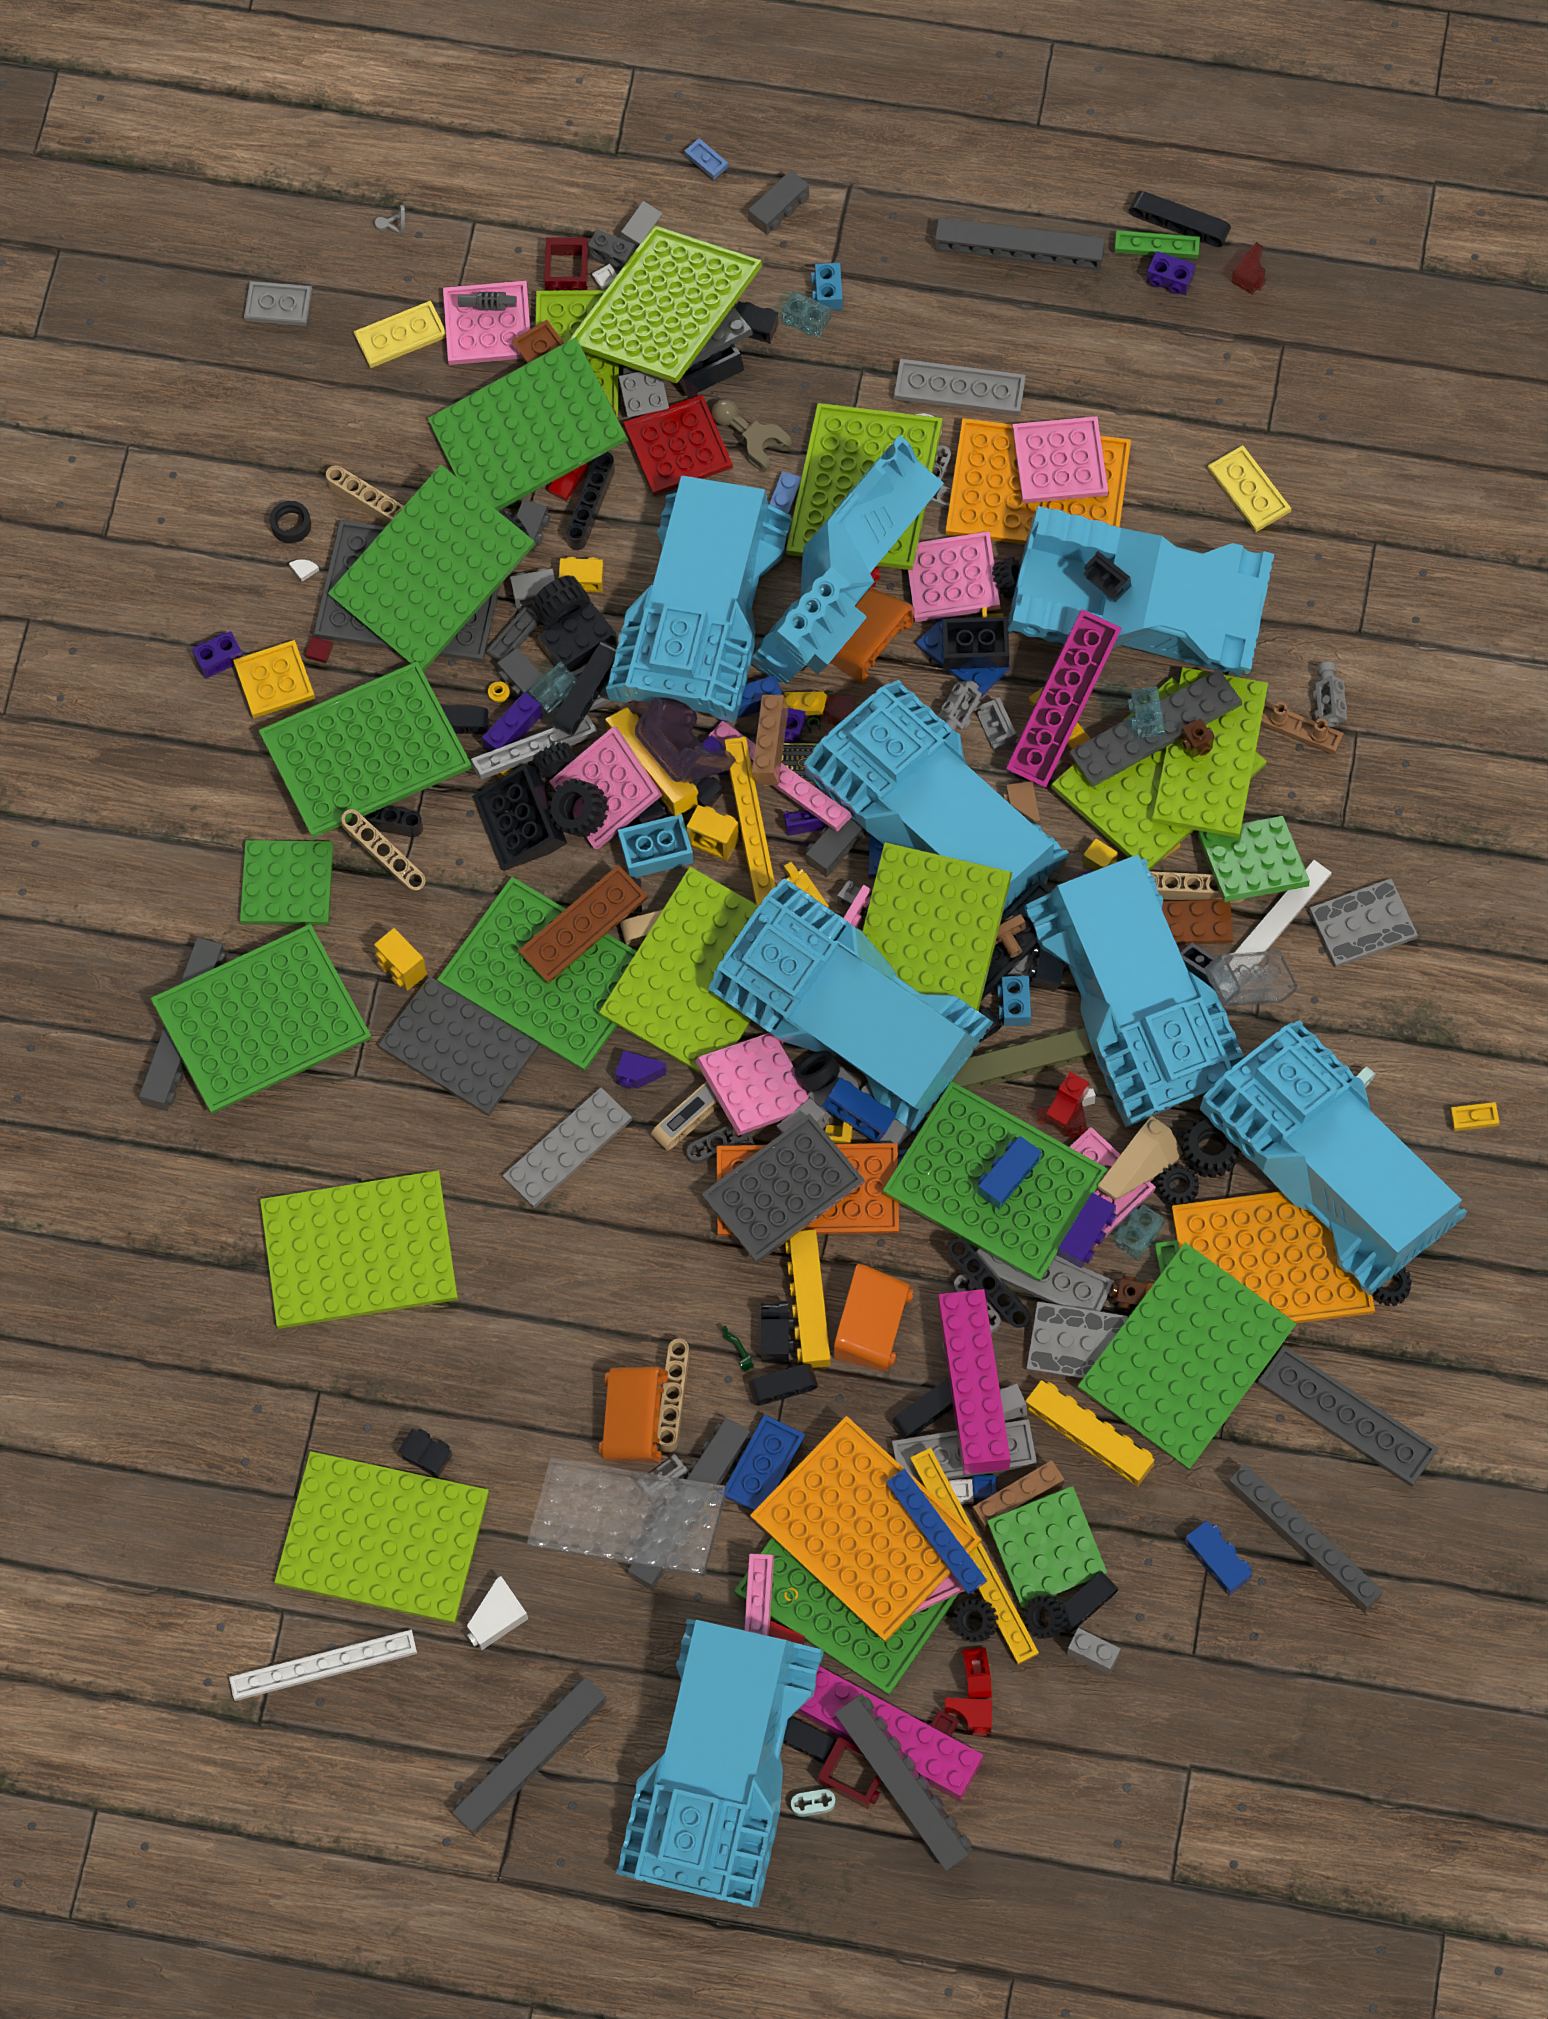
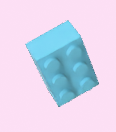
M682 814L618 830L621 850L630 877L637 878L694 863L693 852Z

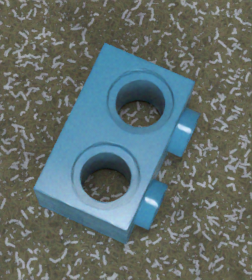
M840 263L815 264V272H811L812 285H816V290L812 291L813 303H817L818 311L843 310Z
M1029 976L1002 977V984L997 985L998 998H1002L1003 1004L999 1005V1019H1003L1004 1026L1031 1025ZM1010 988H1016L1019 990V992L1012 994L1008 990ZM1018 1009L1020 1013L1011 1014L1009 1010Z

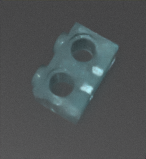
M796 291L792 292L782 308V321L788 326H795L806 334L820 337L831 319V307Z
M1157 686L1131 690L1132 698L1128 699L1129 712L1134 711L1135 717L1131 718L1133 731L1137 730L1138 738L1165 735Z
M1144 1204L1139 1210L1135 1208L1128 1218L1130 1220L1126 1226L1122 1225L1115 1234V1237H1117L1115 1246L1137 1261L1164 1228L1165 1224L1163 1217ZM1142 1219H1147L1151 1222V1224L1148 1226H1143L1140 1224L1139 1221ZM1129 1236H1133L1137 1238L1138 1241L1135 1243H1129L1126 1240V1238Z

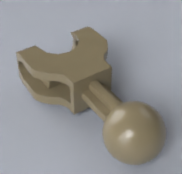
M730 399L718 400L712 407L714 421L722 426L731 425L742 434L741 443L747 449L748 462L761 472H765L770 468V459L763 451L765 448L775 446L782 451H786L792 446L790 436L778 425H763L757 421L750 425L738 415L739 410L734 401Z

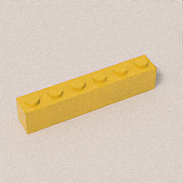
M628 707L605 719L607 731L613 726L619 729L662 793L661 800L675 817L698 805V790L696 786L687 781L683 770H678L673 758L664 753L660 742H655L650 730L641 725V721L636 713L632 714Z
M816 1230L800 1231L785 1242L786 1254H791L792 1261L787 1263L788 1273L793 1275L794 1283H790L791 1297H796V1305H792L793 1318H798L799 1325L794 1326L795 1339L800 1340L801 1348H797L798 1362L811 1364L813 1368L831 1366L817 1233Z
M1041 1380L1025 1401L1027 1410L1138 1487L1154 1466L1155 1459L1152 1458L1153 1455L1144 1448L1139 1449L1135 1446L1133 1440L1128 1436L1119 1435L1108 1422L1104 1421L1102 1423L1091 1410L1079 1407L1077 1401L1071 1396L1066 1395L1065 1397L1059 1393V1389L1050 1382L1045 1383Z

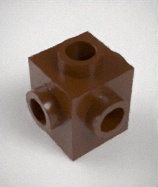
M1200 718L1182 726L1180 738L1182 739L1181 742L1186 752L1189 751L1194 758L1198 755H1206L1211 751L1215 736L1212 729L1207 728Z
M1123 1276L1121 1279H1116L1110 1287L1109 1295L1112 1296L1111 1302L1117 1303L1118 1308L1131 1310V1307H1137L1144 1298L1147 1284L1136 1282V1278L1131 1276Z

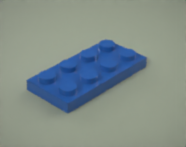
M950 617L940 618L916 642V646L943 668L942 619H951ZM1010 665L1004 668L945 670L960 682H975L979 686L978 691L982 694L980 697L982 698L1010 669Z
M764 1414L727 1482L722 1496L754 1512L781 1484L805 1439V1434Z

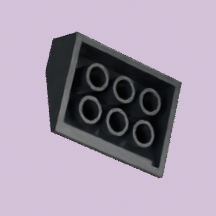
M523 764L473 795L503 871L549 855L567 844L562 830L555 827L556 824L550 820L553 816L548 814V810L551 809V806H548V802L551 800L537 768Z

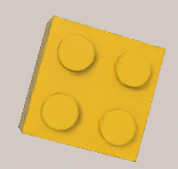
M698 805L687 825L690 845L728 861L739 841L738 822L730 815L723 816L716 813L711 807Z
M395 928L374 944L375 957L378 959L377 965L383 972L388 971L392 975V981L399 988L402 986L408 991L427 975L423 957Z

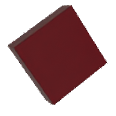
M312 636L305 654L306 658L326 664L333 648V642Z
M939 1709L930 1726L952 1737L960 1720Z

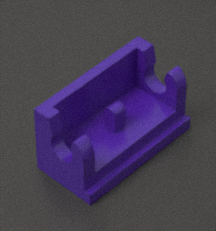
M784 811L787 836L820 831L825 827L829 828L827 824L809 811L790 814L788 811Z

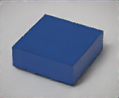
M996 1475L973 1476V1500H985L997 1493Z

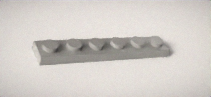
M586 715L574 735L554 727L471 759V765L479 779L482 780L532 761L540 750L544 751L543 748H549L551 744L556 745L559 742L561 744L566 742V744L568 743L569 746L597 736L598 730L589 716Z

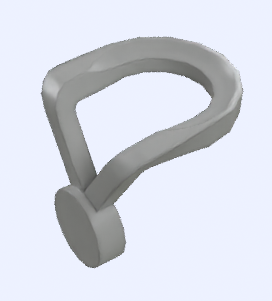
M400 205L399 213L389 219L378 217L375 220V228L379 231L389 228L403 235L405 228L404 205ZM401 217L400 229L390 224Z

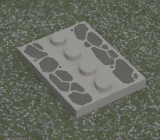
M1392 879L1321 903L1309 909L1335 968L1407 943L1418 937Z
M1037 1302L1027 1370L1083 1379L1127 1321L1128 1316Z

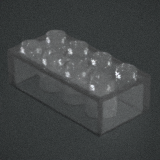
M1280 951L1220 954L1204 968L1208 980L1223 1006L1282 1003L1299 989Z

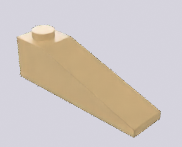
M1151 1116L1097 1188L1116 1201L1135 1190L1137 1186L1144 1182L1153 1180L1165 1168L1169 1170L1170 1166L1174 1165L1183 1154L1171 1129Z

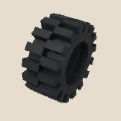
M1015 557L1001 560L992 567L994 570L992 575L995 576L993 580L997 583L996 587L997 589L1000 588L999 592L1001 595L1004 594V597H1008V599L1014 597L1021 565L1017 559L1015 560Z
M559 742L556 745L551 744L549 748H543L544 751L540 750L538 755L534 756L533 761L540 776L549 779L551 776L552 778L576 758L568 743L563 742L561 744Z
M1178 1164L1177 1168L1171 1165L1169 1170L1165 1168L1163 1174L1161 1173L1159 1176L1157 1190L1158 1194H1160L1159 1198L1161 1201L1164 1199L1165 1205L1170 1203L1171 1208L1173 1205L1193 1203L1198 1195V1176H1195L1193 1169L1189 1171L1188 1166L1181 1168L1182 1164ZM1176 1179L1182 1180L1186 1183L1187 1189L1183 1193H1174L1170 1189V1183Z
M1403 1267L1396 1275L1392 1276L1399 1282V1288L1396 1291H1386L1382 1286L1377 1288L1372 1296L1374 1300L1377 1298L1378 1303L1382 1304L1384 1302L1386 1303L1385 1306H1390V1304L1397 1306L1398 1302L1403 1303L1409 1295L1412 1284L1409 1271L1406 1273V1268Z
M1044 1595L1034 1597V1599L1028 1601L1029 1604L1024 1607L1027 1612H1023V1616L1027 1617V1620H1023V1623L1029 1625L1026 1629L1028 1632L1032 1631L1030 1635L1033 1637L1037 1636L1038 1639L1058 1636L1060 1632L1065 1630L1063 1626H1066L1068 1621H1065L1064 1618L1068 1617V1613L1064 1614L1063 1611L1067 1608L1065 1605L1061 1606L1063 1603L1061 1599L1056 1600V1596ZM1043 1608H1046L1050 1614L1048 1626H1045L1041 1620Z
M971 1599L958 1605L959 1609L954 1611L957 1616L953 1617L952 1620L956 1621V1625H953V1627L959 1630L957 1632L958 1636H963L962 1639L965 1641L978 1642L990 1638V1635H994L996 1631L993 1629L998 1628L995 1620H999V1618L994 1616V1613L997 1611L995 1608H991L992 1604L990 1602H985L986 1600ZM973 1611L979 1612L983 1619L982 1626L977 1630L973 1629L968 1621L969 1615Z

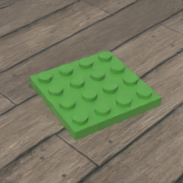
M1283 816L1242 823L1239 838L1199 831V841L1224 902L1309 887L1310 880Z
M245 840L241 924L329 925L333 841Z
M1073 1486L986 1520L1020 1608L1029 1604L1028 1601L1034 1599V1597L1052 1596L1092 1580L1100 1572L1107 1573Z

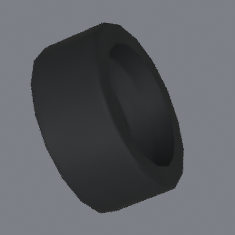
M285 501L279 503L272 510L270 525L273 535L279 541L294 544L308 536L311 530V519L308 509L303 504L297 501ZM297 513L302 516L303 524L297 530L284 531L278 526L279 519L285 514Z
M819 1051L807 1056L797 1065L795 1076L804 1090L814 1092L830 1085L838 1077L840 1068L830 1052Z

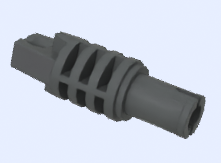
M479 291L477 295L458 294V306L477 307L479 310L505 311L506 307H517V297L506 295V292Z

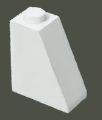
M501 1576L496 1579L467 1625L469 1634H467L468 1639L474 1647L478 1645L481 1650L528 1620L526 1611Z

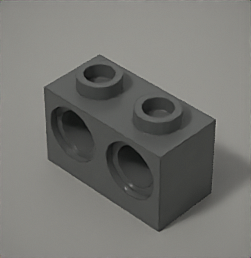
M597 229L588 244L589 259L604 265L610 264L612 268L621 271L634 254L635 244Z

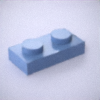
M700 138L684 151L685 156L713 180L728 168V162Z
M782 471L769 505L790 515L799 492L802 477Z

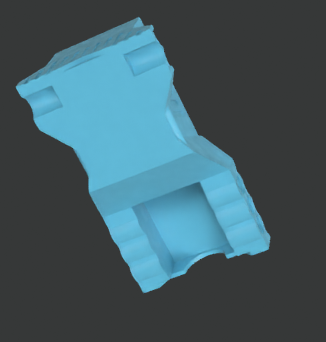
M901 435L868 468L858 483L848 492L832 514L803 547L800 599L791 604L784 612L782 618L772 626L769 634L758 643L756 652L752 656L751 664L767 677L775 675L779 682L788 683L805 665L816 674H819L830 663L867 618L855 605L875 582L870 574L871 571L944 484L917 460L910 443Z
M681 476L677 493L666 495V505L661 515L660 528L657 530L658 539L662 545V552L654 583L626 611L619 645L616 649L615 661L611 668L609 684L606 687L609 700L628 703L632 700L650 703L653 698H670L685 703L692 711L709 713L720 720L736 722L755 647V619L752 605L758 581L761 576L783 559L787 533L790 531L792 524L791 515L768 505L765 489Z
M1037 507L1024 547L1011 606L1012 609L1008 620L1009 632L1017 631L1028 637H1040L1047 642L1064 644L1080 609H1083L1122 628L1113 648L1124 645L1214 670L1219 669L1226 673L1231 671L1241 675L1244 670V674H1249L1252 668V660L1254 658V650L1256 648V640L1258 638L1274 554L1265 551L1261 553L1250 552L1242 545L1235 543L1202 554L1176 547L1160 535L1119 528L1102 521L1089 520L1080 515L1067 514L1057 509ZM1097 551L1131 578L1132 586L1116 602L1083 577V573L1086 571L1084 566Z
M900 680L880 687L875 694H872L832 729L827 736L823 737L804 763L805 775L823 793L851 813V818L883 845L886 842L1013 872L1002 916L1039 879L1043 881L1046 876L1049 877L1054 870L1058 869L1060 864L1069 859V851L1063 850L1053 837L1046 835L1041 830L1039 824L1029 822L968 767L960 734L952 730L944 720L936 716L931 708L923 704L913 692L907 690Z
M1139 855L1057 885L1049 894L1023 907L1027 917L1034 925L1036 939L1040 948L1061 960L1070 968L1081 994L1080 1011L1090 1045L1125 1128L1169 1110L1187 1100L1206 1094L1210 1088L1214 1087L1218 1079L1224 1076V1073L1231 1070L1234 1065L1245 1058L1238 1045L1236 1034L1229 1024L1227 1013L1221 1005L1218 992L1187 970L1162 912L1163 897L1158 893L1155 878L1146 865L1148 863L1147 860H1140Z
M785 878L762 900V904L758 906L725 954L723 961L719 963L717 970L714 972L713 981H711L708 988L778 1039L815 1052L828 1051L833 1057L842 1058L866 1075L875 1100L882 1105L888 1106L897 1114L895 1119L915 1133L922 1127V1123L926 1121L927 1115L933 1109V1105L938 1103L950 1082L971 1056L973 1049L977 1047L980 1039L986 1034V1030L993 1024V1021L955 995H922L897 977L892 966L861 930Z
M1300 1020L1295 1023H1289L1281 1028L1279 1032H1276L1234 1065L1231 1070L1224 1073V1076L1218 1079L1214 1087L1210 1088L1203 1096L1200 1110L1210 1119L1212 1124L1221 1130L1229 1141L1242 1151L1246 1158L1254 1162L1295 1206L1312 1212L1332 1232L1337 1265L1345 1273L1353 1274L1358 1279L1361 1289L1369 1296L1466 1216L1467 1211L1459 1208L1462 1199L1370 1111L1364 1082L1354 1076L1349 1067L1341 1063L1330 1049L1324 1047L1317 1036L1309 1032Z
M686 1619L687 1627L681 1641V1653L679 1661L677 1660L676 1662L681 1686L666 1751L637 1780L636 1794L632 1801L631 1815L626 1827V1837L621 1849L620 1863L616 1874L750 1907H759L780 1814L783 1779L780 1752L787 1721L814 1697L817 1670L822 1662L824 1650L709 1622Z

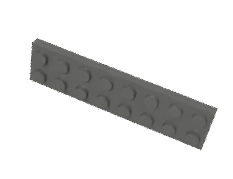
M1217 669L1069 751V755L1091 787H1094L1181 739L1182 726L1200 718L1207 725L1241 706L1242 700L1222 672Z
M1286 1346L1282 1347L1258 1381L1260 1386L1411 1487H1413L1439 1449Z

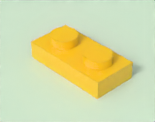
M824 691L785 692L784 697L789 708L805 711L806 715H823L827 695Z
M1496 1102L1451 1107L1450 1109L1454 1131L1496 1127L1500 1123Z

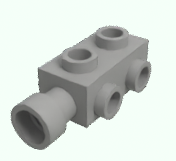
M1323 662L1318 665V674L1321 676V681L1315 683L1316 690L1313 691L1314 699L1318 704L1315 716L1316 719L1323 718L1327 720L1328 727H1336L1339 723L1347 720L1345 686L1343 680L1334 677L1336 674L1335 663Z
M973 681L957 682L952 687L951 694L942 705V710L938 715L952 730L964 729L970 724L971 719L969 717L972 711H975L981 704L979 699L982 694L978 691L979 686Z

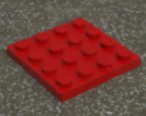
M703 394L671 405L669 409L648 413L623 422L653 496L678 488L681 476L704 479L733 468L732 461Z

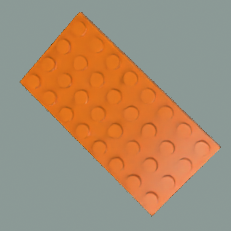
M897 1143L835 1144L864 1178L865 1183L801 1231L816 1230L817 1234L899 1233V1203L882 1194L884 1187L898 1167ZM766 1145L717 1146V1182ZM717 1215L718 1236H734Z

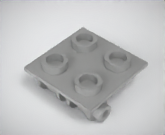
M642 371L619 376L628 418L669 409L662 378Z

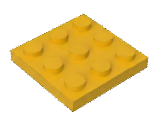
M295 640L233 660L253 719L315 699Z

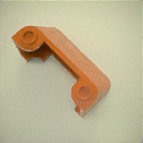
M875 589L867 590L855 606L867 618L830 661L831 664L861 684L869 677L866 671L870 667H874L875 659L898 632L902 633L904 628L908 630L914 623V606Z
M857 1263L835 1340L834 1359L888 1372L889 1365L894 1366L897 1353L893 1352V1345L904 1306H906L907 1302L911 1303L914 1289H911V1284L869 1266Z
M615 1367L606 1372L605 1385L608 1387L603 1441H600L599 1453L603 1455L605 1460L661 1464L662 1452L657 1451L658 1447L655 1444H660V1439L657 1438L661 1393H664V1388L661 1385L667 1383L668 1371L661 1367Z

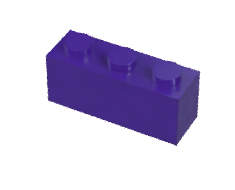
M524 692L482 737L484 749L490 752L520 741L543 716L541 704Z
M1092 1192L1059 1246L1058 1256L1079 1268H1082L1085 1262L1089 1264L1095 1253L1092 1251L1095 1245H1100L1106 1236L1104 1230L1107 1226L1111 1227L1117 1218V1214H1115L1116 1205Z

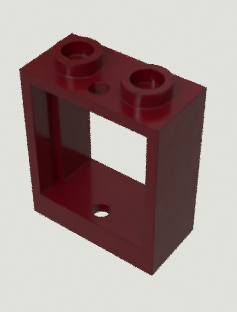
M546 237L545 291L587 290L588 238ZM552 255L582 256L581 277H551Z
M839 1737L817 1777V1783L868 1809L871 1803L875 1805L881 1793L878 1789L883 1781L877 1774L866 1796L831 1779L845 1750L867 1760L857 1745Z

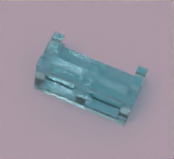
M560 661L529 692L549 713L569 694L577 679Z

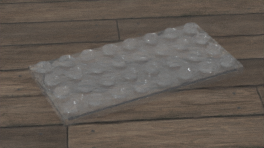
M550 1458L527 1545L532 1548L705 1577L727 1488L722 1485Z

